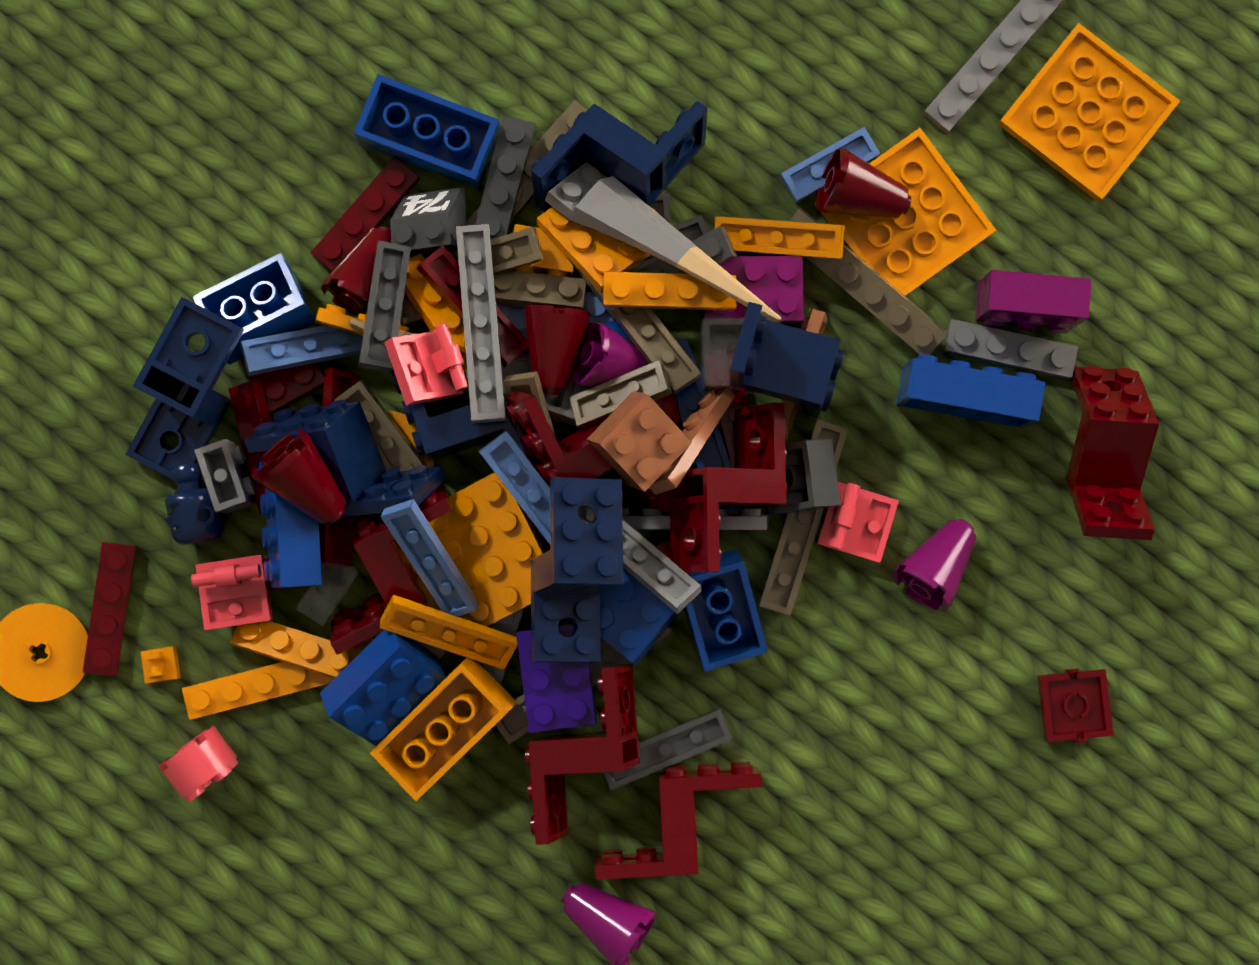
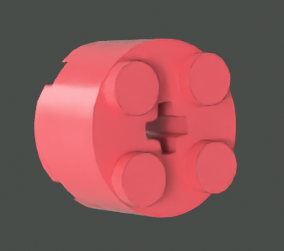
M212 725L209 729L204 730L177 750L173 757H168L158 768L181 798H185L189 803L205 791V788L212 783L211 779L217 783L227 776L239 762L236 759L238 756L216 727Z

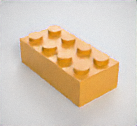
M466 658L370 754L417 801L493 728L517 702L478 661Z

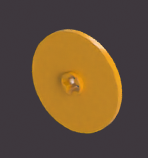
M48 603L25 605L9 613L0 622V686L11 695L32 702L54 700L72 691L86 674L82 673L88 632L84 624L69 610ZM46 645L44 651L48 654L47 658L34 659L36 652L33 651V647Z

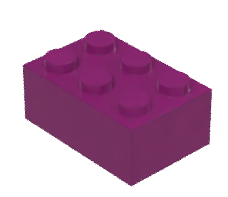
M737 256V258L721 266L730 275H736L737 281L782 318L780 324L790 327L801 326L804 321L803 256ZM736 301V309L734 311L703 310V320L704 318H744L747 307ZM703 324V328H742L743 324Z
M991 270L978 282L975 321H982L984 326L1001 328L1004 327V324H1016V329L1032 331L1036 330V326L1049 327V332L1068 333L1069 329L1077 327L1089 318L1091 279Z

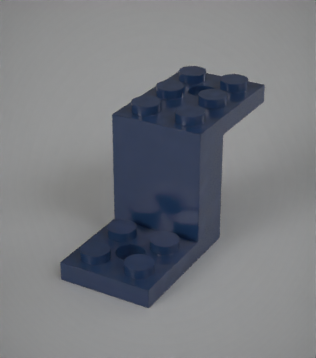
M696 101L689 110L684 109L679 114L672 129L669 132L664 131L657 139L656 144H654L596 104H593L586 112H581L577 116L573 126L566 134H561L557 137L552 149L544 157L541 156L534 162L531 175L535 206L546 212L551 207L545 201L548 191L585 162H588L606 177L614 176L650 206L705 145L707 107Z
M181 297L133 387L156 399L125 455L171 479L173 467L198 463L194 450L209 444L231 403L230 398L213 390V387L242 336L243 328ZM196 334H202L205 338L204 348L198 352H192L189 348V340ZM175 432L179 437L178 446L173 450H167L164 447L163 440L167 434Z
M749 302L730 368V386L808 406L805 415L818 419L820 411L827 412L836 383L829 381H835L844 355V351L838 349L841 340L768 321L767 317L762 316L763 305Z
M393 369L392 376L398 393L400 395L402 393ZM504 393V407L506 408L509 405L505 399L506 396ZM404 401L401 402L409 425L416 424L418 431L413 432L412 436L419 456L426 454L428 462L491 442L505 431L508 432L525 455L517 428L509 419L506 410V421L472 424L470 405L428 418L423 403L406 406Z
M338 400L324 407H319L318 404H311L296 411H292V408L281 409L273 414L274 418L257 426L254 429L255 433L244 441L249 453L268 451L286 435L291 434L296 438L300 436L297 430H305L346 500L344 506L345 513L342 517L382 513L384 508L412 499L419 506L446 479L442 466L428 468L427 465H420L407 471H400L399 468L386 471L360 401L346 403L345 400Z
M553 477L550 479L551 550L531 560V662L598 663L601 662L600 594L623 585L622 480ZM581 505H587L594 511L595 517L591 524L580 520L578 510ZM562 618L569 619L573 623L574 632L570 637H564L558 631V623Z

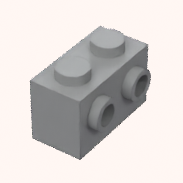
M223 439L194 450L215 512L228 514L256 504L253 496L256 495V487L252 477L246 476L243 464H246L247 461L240 445L236 446L235 442Z

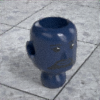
M199 463L175 466L171 470V477L177 484L178 492L171 493L165 498L167 517L164 520L170 527L173 540L180 545L214 540L221 537L224 532L223 515L221 512H215L207 487H202L201 478L203 474Z

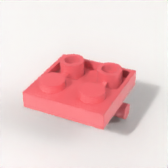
M446 323L434 327V332L392 337L384 342L406 406L457 397L465 393L464 390L469 387L462 369L464 361L458 344H454Z
M838 482L841 505L827 508L816 544L875 563H881L899 500L860 489L861 486L853 483L844 484Z
M264 555L195 565L196 574L191 575L193 587L199 588L204 630L273 620L268 581L265 582Z

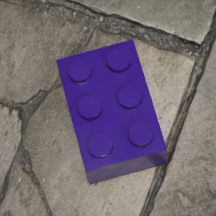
M573 624L558 626V631L562 636L570 637L574 632ZM531 630L516 632L529 733L596 724L597 717L590 663L531 662Z

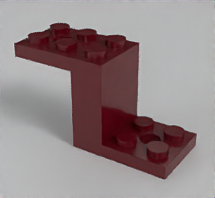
M1092 365L1074 367L1071 380L1082 410V416L1066 479L1083 536L1152 541L1155 529L1141 493V486L1159 422L1139 372L1129 368L1102 369Z
M515 391L505 397L509 405L505 408L506 413L515 426L519 425L524 435L520 437L521 443L529 455H534L538 463L535 469L548 485H550V479L553 477L595 479L613 468L586 440L603 422L587 429L579 430L557 442L535 396ZM631 487L632 493L639 503H644L651 508H656L663 512L670 510V490L655 495L649 488L643 492Z
M772 402L736 409V468L703 467L689 469L678 487L670 490L671 561L685 573L720 572L721 549L719 547V527L721 517L719 507L751 508L786 504L787 451L785 448L786 416L784 403Z
M443 482L418 506L428 522L452 511L448 492ZM382 513L362 515L356 520V524L353 525V546L380 593L369 596L363 601L362 605L354 609L345 608L334 615V619L331 620L330 644L337 655L383 631V629L379 628L380 619L393 595L427 606L426 597L403 550L381 518Z
M633 664L602 668V674L599 675L598 688L600 694L604 695L605 708L601 710V725L603 729H606V732L549 735L529 741L525 759L527 766L531 770L528 797L530 801H533L534 815L531 816L530 829L532 835L535 836L536 845L550 844L569 834L565 774L619 772L640 764Z
M750 762L730 763L731 768L719 769L717 764L714 763L697 765L698 770L685 771L683 765L665 767V772H658L662 852H656L655 847L637 848L635 854H623L622 849L604 850L603 855L596 858V880L699 874L694 791L762 787L760 771L757 767L750 765Z

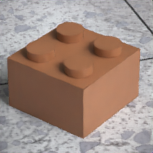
M633 391L586 439L631 487L643 492L692 443L648 394Z

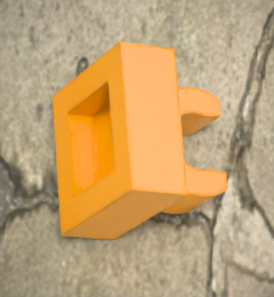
M177 646L140 651L145 684L181 678Z

